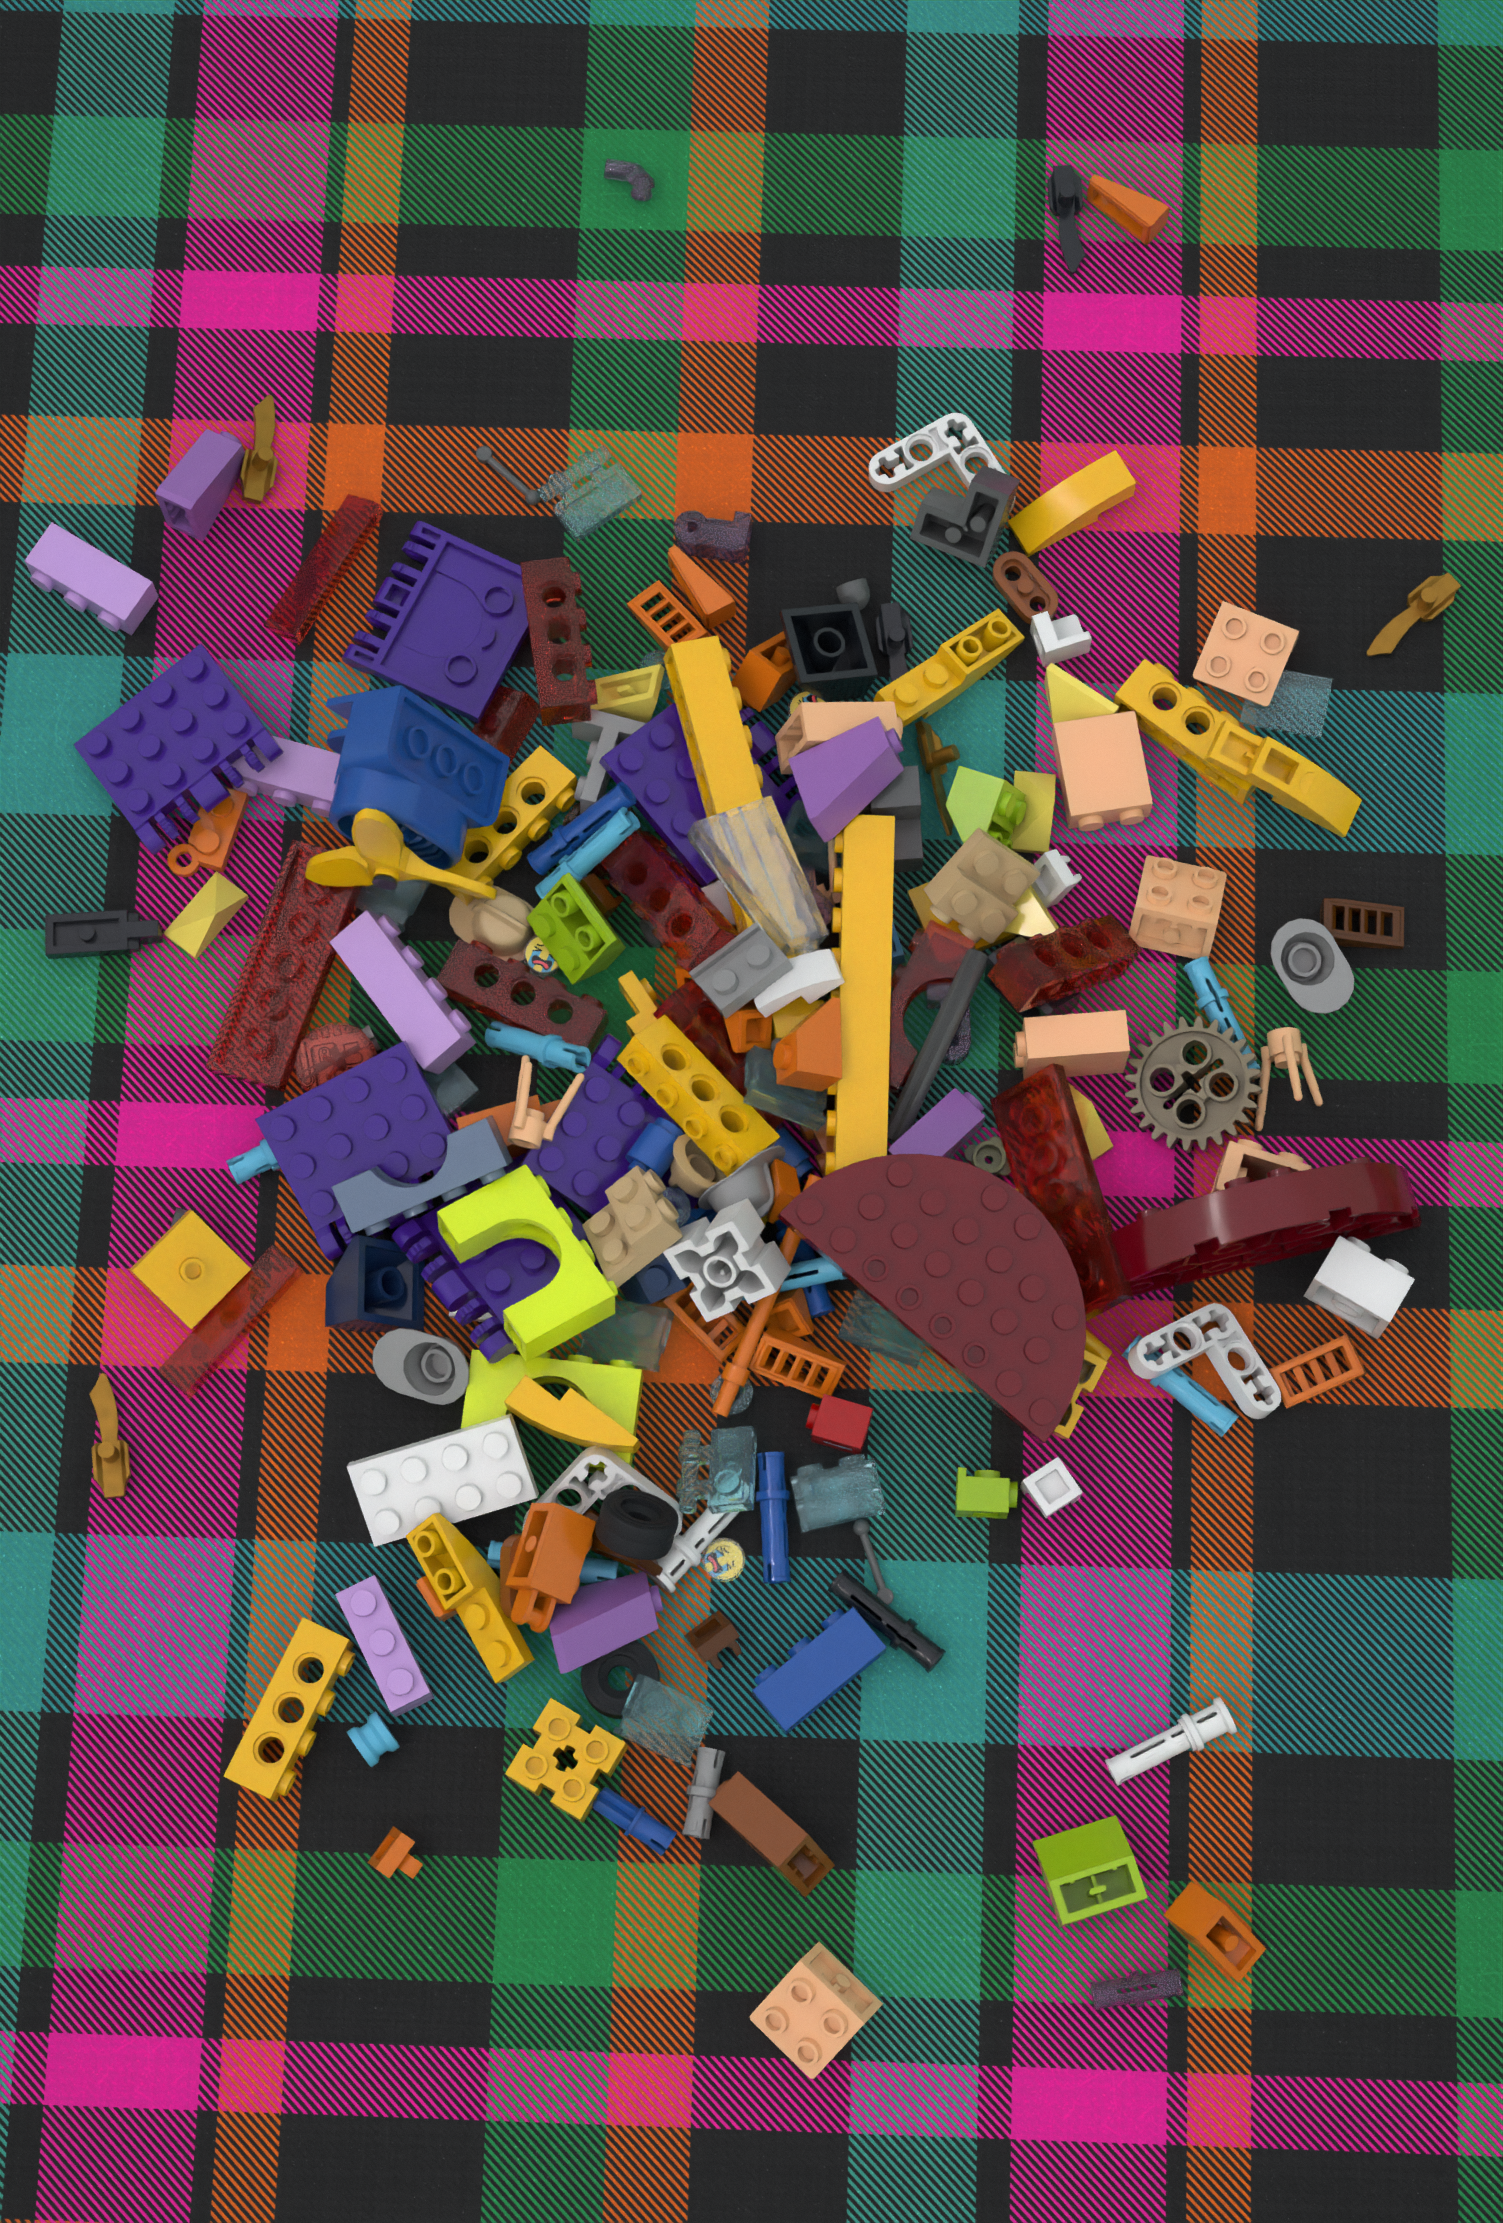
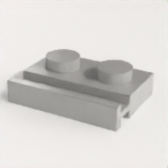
M755 922L691 970L689 974L696 985L702 989L707 998L727 1019L793 969V966L786 955Z

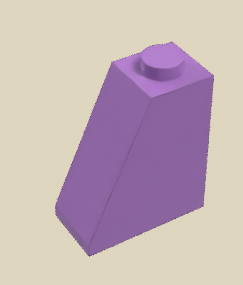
M206 429L160 484L155 495L168 526L202 542L204 541L240 476L245 451L237 437L228 432L221 431L218 434Z
M879 716L788 759L808 818L824 843L832 840L904 770L898 754L904 751L903 744L896 730L892 728L887 731Z
M954 1088L887 1149V1155L926 1154L951 1158L983 1126L986 1117L982 1113L984 1107L969 1092L961 1094Z
M645 1572L578 1587L577 1592L573 1595L571 1604L555 1605L549 1627L560 1674L570 1672L659 1629L655 1613L663 1611L658 1585L649 1587Z

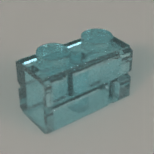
M856 1454L839 1459L840 1466L823 1470L822 1464L817 1463L797 1469L798 1476L790 1477V1485L801 1533L885 1514L886 1507L874 1458L865 1460L863 1454Z

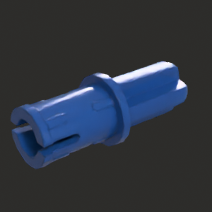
M607 1787L600 1791L592 1805L594 1810L625 1830L623 1835L626 1837L629 1834L656 1851L660 1856L664 1854L677 1834L676 1831L663 1825L644 1811L646 1807L642 1805L639 1809Z

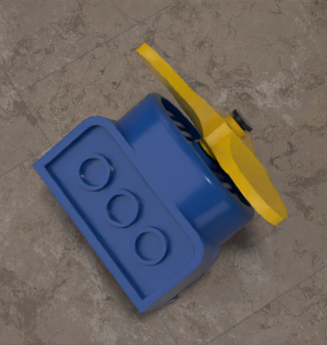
M402 685L327 699L326 707L348 720L347 728L331 731L326 742L332 750L340 754L334 780L335 790L329 811V820L332 826L340 834L353 841L355 846H346L312 857L307 863L306 878L324 886L351 887L375 885L387 890L396 889L398 881L417 879L469 895L495 900L496 889L444 870L454 867L461 860L468 829L490 826L496 821L510 758Z

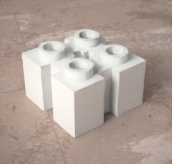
M748 1198L721 1209L711 1224L707 1217H704L679 1228L683 1237L663 1252L680 1280L688 1276L695 1286L689 1295L706 1322L734 1311L743 1296L747 1303L750 1304L776 1293L791 1270L775 1241L765 1244L760 1237L765 1225Z

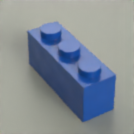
M854 1607L846 1613L841 1608L836 1610L821 1623L824 1631L812 1641L808 1636H805L787 1652L791 1659L780 1668H777L774 1664L770 1665L754 1679L758 1686L752 1690L753 1696L785 1735L886 1653L887 1647Z

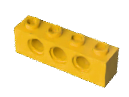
M1144 658L1114 696L1113 703L1119 706L1118 713L1135 711L1138 729L1243 805L1257 787L1205 760L1221 723L1228 720L1240 727L1238 721L1225 711L1218 712L1209 706L1206 698L1192 687L1186 689L1174 680L1173 674L1166 667L1159 663L1153 665ZM1157 699H1166L1172 703L1173 708L1170 710H1160L1153 702ZM1199 723L1204 726L1206 732L1200 735L1193 734L1188 731L1186 725Z
M540 745L506 779L496 821L490 826L468 829L461 860L454 867L444 871L492 887L493 879L503 869L509 870L519 861L522 850L531 840L537 841L543 837L550 827V821L560 811L566 812L576 802L574 797L578 783L576 775ZM533 794L545 796L539 804L529 805L525 803L526 799ZM509 822L517 825L511 833L501 834L497 832L498 828L504 823ZM476 852L488 853L487 858L480 863L469 862L471 855ZM448 889L467 906L475 898L477 900L481 899V897Z
M665 1014L634 1035L617 1058L628 1073L637 1080L657 1104L668 1113L686 1135L698 1145L727 1177L757 1153L772 1147L780 1138L779 1134Z
M302 1617L223 1777L274 1802L277 1801L279 1795L286 1796L289 1793L297 1775L292 1769L299 1755L305 1757L308 1754L317 1733L312 1731L317 1718L319 1715L325 1717L328 1714L336 1697V1693L331 1690L338 1676L345 1677L354 1662L356 1653L351 1652L354 1644L349 1639ZM312 1661L321 1662L324 1667L321 1679L315 1683L304 1682L302 1671L305 1665ZM290 1701H301L304 1706V1713L301 1719L294 1723L285 1722L282 1716L285 1705ZM272 1740L282 1741L284 1745L282 1758L275 1763L265 1762L263 1758L265 1745Z

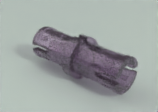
M1178 1968L1139 1975L1137 1970L1129 1972V1977L1090 1982L1095 2010L1133 2003L1135 2008L1143 2007L1145 2001L1183 1996L1182 1981ZM1152 1984L1156 1985V1988L1122 1994L1117 1993V1990Z

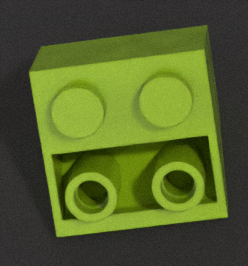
M963 766L958 767L945 804L963 844L979 827L1011 850L1013 842L1010 839L1015 825H1019L1022 822L1027 807L1026 801H1024L1026 795L1006 780Z
M570 873L563 875L526 917L535 934L543 942L560 969L563 970L573 985L607 969L626 948L580 882Z
M1116 1815L1032 1841L1059 1927L1126 1907L1148 1898L1133 1852Z

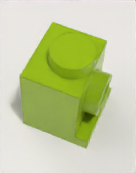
M958 1467L956 1474L955 1517L1007 1519L1009 1507L1017 1508L1018 1482H1010V1478H1000V1472L994 1470H977L974 1472V1477L966 1476L967 1468Z

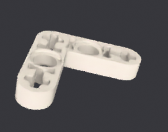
M951 413L943 416L878 452L869 463V481L876 490L881 492L897 490L947 461H950L967 489H969L971 480L976 475L969 472L965 467V463L969 458L980 457L986 461L989 468L1002 473L1005 472L972 421L961 413ZM950 427H953L956 431L963 429L962 442L966 448L962 452L958 439L955 436L948 438ZM924 444L932 450V455L928 460L917 461L910 455V449L914 445ZM901 454L904 463L899 465V455ZM884 465L887 469L895 467L893 477L888 478L886 474L879 476L880 466ZM1014 498V501H1013V504H1012V507H1011L1010 512L1012 511V509H1013V507H1014L1015 498Z
M1208 1304L1145 1336L1130 1349L1128 1354V1363L1132 1371L1141 1378L1153 1379L1206 1353L1245 1415L1254 1419L1265 1418L1281 1402V1392L1275 1380L1232 1312L1222 1304ZM1216 1321L1219 1324V1329L1216 1327L1202 1334L1201 1328L1207 1322ZM1174 1332H1182L1189 1338L1191 1343L1190 1350H1182L1175 1344L1173 1339ZM1162 1348L1164 1354L1156 1361L1150 1360L1147 1362L1144 1358V1354L1150 1355ZM1228 1352H1236L1243 1358L1245 1362L1244 1370H1237L1231 1366L1228 1361ZM1251 1374L1253 1380L1244 1384L1243 1380ZM1261 1393L1265 1400L1257 1402L1253 1395Z
M592 1446L582 1451L536 1502L558 1503L583 1515L598 1498L604 1500L609 1493L619 1490L625 1485H634L642 1492L663 1499L676 1510L678 1514V1527L674 1535L675 1537L678 1536L682 1529L683 1511L677 1501L611 1450L602 1447ZM600 1461L605 1464L604 1473L597 1470L589 1478L587 1486L583 1480L588 1475L590 1463L597 1465ZM564 1489H573L580 1494L582 1500L575 1506H565L558 1500L557 1495ZM528 1510V1512L526 1513V1515H525V1517H524L523 1528H524V1525H525V1522H526V1519H527L529 1510Z

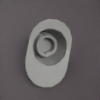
M1299 918L1287 922L1278 929L1271 942L1270 955L1274 968L1291 997L1300 1007L1312 1013L1327 1014L1337 1011L1344 1006L1354 990V976L1349 963L1326 927L1314 920Z
M777 1145L757 1153L731 1175L709 1187L698 1200L699 1208L705 1210L714 1209L718 1214L721 1209L748 1198L759 1217H764L773 1205L775 1195L769 1168L774 1159L783 1161L786 1154L785 1148Z
M399 1328L389 1331L381 1337L373 1350V1367L377 1377L386 1387L400 1394L433 1404L445 1405L459 1399L465 1393L469 1384L470 1365L467 1363L464 1351L456 1342L447 1337L435 1336L414 1329Z

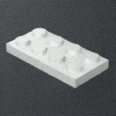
M512 1413L349 1462L347 1466L374 1547L406 1538L409 1532L434 1513H440L452 1524L536 1499L539 1495Z

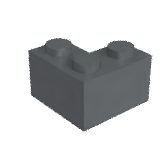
M983 465L971 480L965 499L933 487L921 502L910 539L985 568L997 551L1020 479Z
M904 766V770L860 812V815L895 816L894 873L922 871L923 867L920 823L921 796L918 766Z

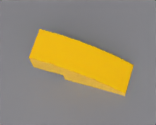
M1115 450L1044 493L1008 521V526L1027 557L1094 523L1098 520L1100 513L1134 496L1136 482Z
M525 1375L504 1401L507 1410L531 1426L556 1438L583 1447H602L612 1452L636 1453L640 1448L638 1438L571 1387L559 1401Z

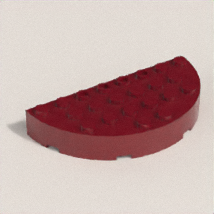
M894 1154L859 1161L826 1175L797 1195L778 1214L777 1218L1036 1442L1040 1444L1047 1441L1066 1412L1079 1381L1086 1343V1315L1078 1276L1066 1247L1045 1216L1023 1194L993 1174L966 1162L926 1154Z
M1370 1157L1356 1158L1342 1165L1319 1167L1298 1172H1292L1291 1167H1282L1266 1173V1179L1250 1182L1249 1177L1233 1179L1224 1183V1190L1191 1198L1164 1210L1156 1207L1138 1212L1136 1214L1137 1221L1105 1237L1089 1242V1248L1081 1256L1093 1306L1330 1249L1335 1244L1339 1235L1345 1239L1354 1237L1363 1241L1420 1227L1422 1220L1408 1172L1403 1166L1397 1164L1371 1162Z

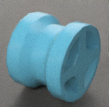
M376 1711L368 1716L367 1723L362 1727H353L347 1731L350 1739L370 1767L376 1765L379 1762L380 1756L386 1751L394 1752L400 1747Z

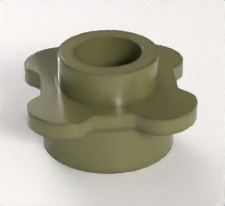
M990 1137L989 1140L983 1141L978 1145L971 1144L965 1150L966 1160L970 1161L973 1166L983 1169L994 1176H1007L1013 1169L1012 1161L1006 1158L1004 1141L999 1137ZM991 1157L993 1162L987 1164L985 1158Z

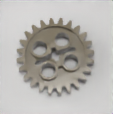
M1197 1016L1194 1027H1189L1185 1018L1180 1017L1179 1029L1173 1030L1167 1022H1164L1163 1029L1165 1035L1159 1037L1152 1031L1148 1032L1153 1044L1148 1047L1138 1043L1137 1048L1144 1056L1141 1060L1129 1059L1128 1061L1137 1069V1074L1126 1075L1125 1080L1130 1084L1136 1085V1089L1126 1092L1125 1097L1129 1100H1138L1139 1102L1130 1109V1112L1133 1116L1145 1114L1139 1127L1142 1130H1146L1155 1126L1151 1138L1157 1142L1166 1134L1167 1147L1171 1150L1179 1140L1182 1141L1183 1149L1186 1153H1190L1194 1142H1198L1201 1150L1207 1152L1208 1140L1214 1139L1222 1148L1224 1147L1222 1134L1228 1132L1237 1139L1239 1135L1234 1125L1239 1122L1249 1126L1251 1122L1244 1114L1245 1110L1259 1109V1106L1250 1100V1095L1261 1094L1263 1090L1261 1087L1252 1084L1251 1081L1261 1077L1262 1072L1260 1069H1249L1248 1067L1257 1060L1255 1053L1242 1055L1248 1042L1243 1038L1233 1043L1236 1031L1232 1027L1228 1028L1223 1034H1220V1022L1216 1019L1208 1029L1205 1028L1201 1016ZM1201 1045L1207 1048L1206 1059L1201 1064L1191 1065L1186 1062V1054L1191 1047ZM1217 1060H1223V1065L1220 1068L1205 1075ZM1162 1072L1172 1073L1175 1079L1172 1088L1166 1092H1158L1154 1089V1080ZM1190 1076L1196 1080L1200 1079L1199 1084L1202 1089L1197 1093L1191 1089L1187 1090L1188 1084L1185 1081ZM1221 1077H1228L1234 1081L1233 1091L1225 1097L1215 1096L1212 1090L1215 1081ZM1182 1094L1170 1109H1164V1104L1167 1101ZM1188 1104H1197L1201 1107V1116L1193 1124H1185L1180 1120L1181 1110Z

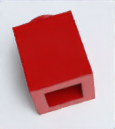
M823 1394L820 1405L812 1403L805 1428L812 1429L811 1442L861 1456L872 1419L873 1408Z

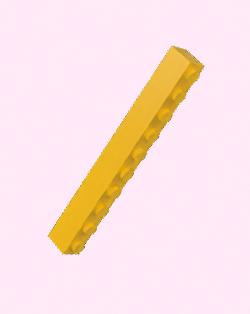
M718 635L671 644L663 659L738 935L757 922L763 932L771 938L788 959L805 954L803 946L806 944L805 928L800 920L796 921L794 914L795 892L791 882L785 881L782 866H784L785 859L778 842L774 841L771 827L774 825V817L769 803H764L760 788L763 787L761 769L758 764H753L750 753V749H752L751 732L749 727L743 725L739 713L742 708L740 692L736 686L732 687L728 672L731 671V660L728 650L721 648ZM800 996L772 1014L771 1043L775 1038H783L807 1015L821 1006L824 1001L817 999L809 1004Z
M858 814L834 837V853H841V868L834 867L833 893H840V908L833 907L832 933H839V948H831V951L834 953L845 983L830 991V999L832 997L840 998L842 1079L827 1088V1095H835V1110H827L826 1136H834L833 1152H826L825 1176L859 1161L887 1156L895 816Z

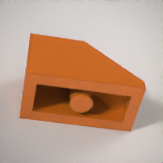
M784 631L749 650L731 682L732 687L736 686L738 688L742 703L756 709L758 712L778 702L797 680Z
M832 997L813 1010L776 1043L773 1053V1065L776 1068L777 1084L822 1092L842 1079L840 998Z
M1192 1881L1163 1915L1190 1943L1238 1983L1266 1950L1265 1946L1224 1903Z

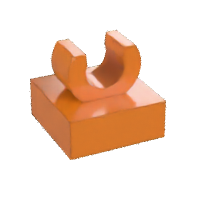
M394 1826L367 1862L387 1878H390L398 1868L414 1879L423 1866L421 1862L408 1854L415 1841Z

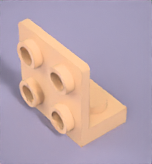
M1223 601L1194 669L1193 678L1263 707H1268L1290 653L1293 652L1298 640L1299 631Z
M1146 856L1126 944L1192 959L1208 956L1209 959L1218 924L1227 874L1210 867H1200L1164 857Z
M1239 1139L1237 1143L1229 1141L1220 1160L1211 1193L1224 1190V1183L1233 1179L1249 1177L1254 1180H1262L1267 1178L1266 1173L1278 1168L1291 1167L1292 1172L1309 1170L1312 1166L1303 1163L1304 1159L1293 1153L1279 1152V1155L1262 1151L1263 1147L1260 1144L1250 1140Z
M818 1942L750 2015V2020L810 2079H814L883 2003L828 1949Z

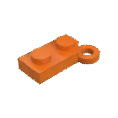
M226 787L231 795L209 813L200 805L198 815L201 819L193 825L188 839L189 844L176 845L168 854V866L175 875L179 877L192 876L198 871L200 866L224 873L250 799L248 793ZM182 854H188L192 857L191 863L186 867L177 865V859Z

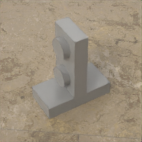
M576 705L572 716V738L591 743L586 759V764L591 766L587 777L580 776L574 797L575 800L580 801V814L605 795L611 776L599 763L601 757L646 723Z

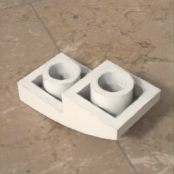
M824 949L790 958L789 961L793 969L753 998L757 1010L766 1018L800 996L811 1004L845 983L834 953L830 949Z

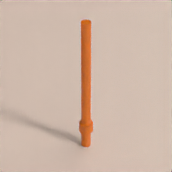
M810 1174L803 1191L821 1178ZM787 1227L779 1249L790 1266L801 1238ZM781 1286L776 1293L757 1300L731 1363H726L720 1377L724 1381L711 1410L712 1412L727 1418L740 1386L745 1387L751 1372L747 1368Z

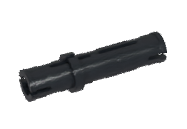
M846 1569L835 1578L828 1588L830 1593H833L850 1608L854 1607L863 1619L891 1641L889 1645L896 1651L899 1648L925 1668V1671L928 1673L934 1669L946 1653L943 1648L941 1649L916 1628L918 1624L910 1618L908 1621L882 1601L880 1597L849 1574V1571Z

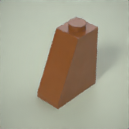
M739 1771L717 1788L716 1795L708 1803L725 1823L805 1898L835 1866L808 1833Z

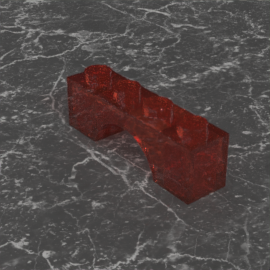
M930 920L925 930L920 927L917 929L908 947V950L913 952L906 966L899 964L891 978V987L894 990L891 994L889 1091L900 1096L918 1057L917 1050L909 1042L903 1028L904 1017L908 1007L918 995L926 990L941 986H951L967 950L970 948L975 949V941L933 920Z

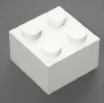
M1339 1235L1304 1297L1378 1339L1392 1320L1415 1279L1407 1275L1408 1269L1399 1262L1388 1258L1383 1261L1370 1253L1371 1248L1361 1240L1354 1237L1345 1239Z

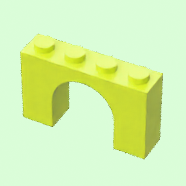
M525 1164L437 1211L439 1233L460 1264L502 1241L515 1238L537 1241L548 1247L557 1257L560 1263L559 1271L546 1287L503 1310L504 1330L527 1363L614 1315L615 1296L618 1295V1290L614 1281L608 1282L604 1273L601 1274L595 1266V1256L588 1243L584 1239L578 1241L571 1231L573 1230V1224L567 1212L562 1207L556 1209L549 1199L551 1193L545 1180L540 1175L534 1177Z
M472 1349L469 1384L466 1388L461 1429L511 1414L507 1410L504 1401L522 1378L527 1375L538 1385L561 1384L571 1387L636 1437L644 1377L642 1369H635V1363L625 1360H610V1365L593 1364V1358L583 1355H568L567 1360L551 1359V1353L545 1352L527 1363L522 1355L509 1354L502 1360L490 1364L480 1350ZM613 1452L632 1467L634 1453ZM601 1461L597 1465L590 1463L588 1473H595L597 1470L604 1473L605 1464Z

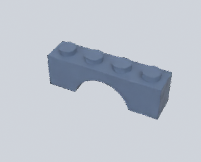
M493 1115L447 1135L448 1145L445 1161L438 1173L428 1181L421 1183L400 1182L389 1177L376 1166L332 1186L331 1188L352 1234L364 1229L366 1235L369 1236L389 1227L390 1223L387 1219L403 1212L405 1219L429 1209L426 1201L441 1195L443 1201L446 1202L468 1192L464 1185L468 1182L480 1178L484 1185L506 1175L503 1167L512 1163L513 1160Z

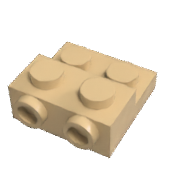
M978 827L923 890L933 903L930 906V910L941 921L949 924L954 919L960 923L958 926L960 931L971 941L977 943L983 938L992 944L1019 914L1013 905L1039 877L1040 872L1029 861Z
M638 1165L605 1190L610 1203L582 1224L608 1282L614 1281L617 1288L683 1237L676 1223L679 1214L672 1203L663 1196L662 1192L666 1190L663 1181L653 1170L649 1169L645 1172Z

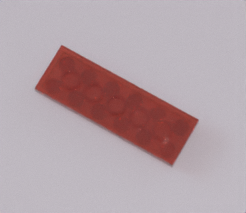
M292 840L205 1068L211 1073L280 1092L285 1091L299 1054V1046L302 1039L304 1040L337 954L330 941L347 927L362 886H324L306 878L305 872L308 861L318 854L332 851L331 849Z
M1052 1063L990 1099V1103L1015 1187L1045 1216L1066 1247L1078 1276L1083 1295L1086 1321L1132 1298L1134 1295L1130 1282L1127 1281L1110 1234L1114 1230L1064 1067Z

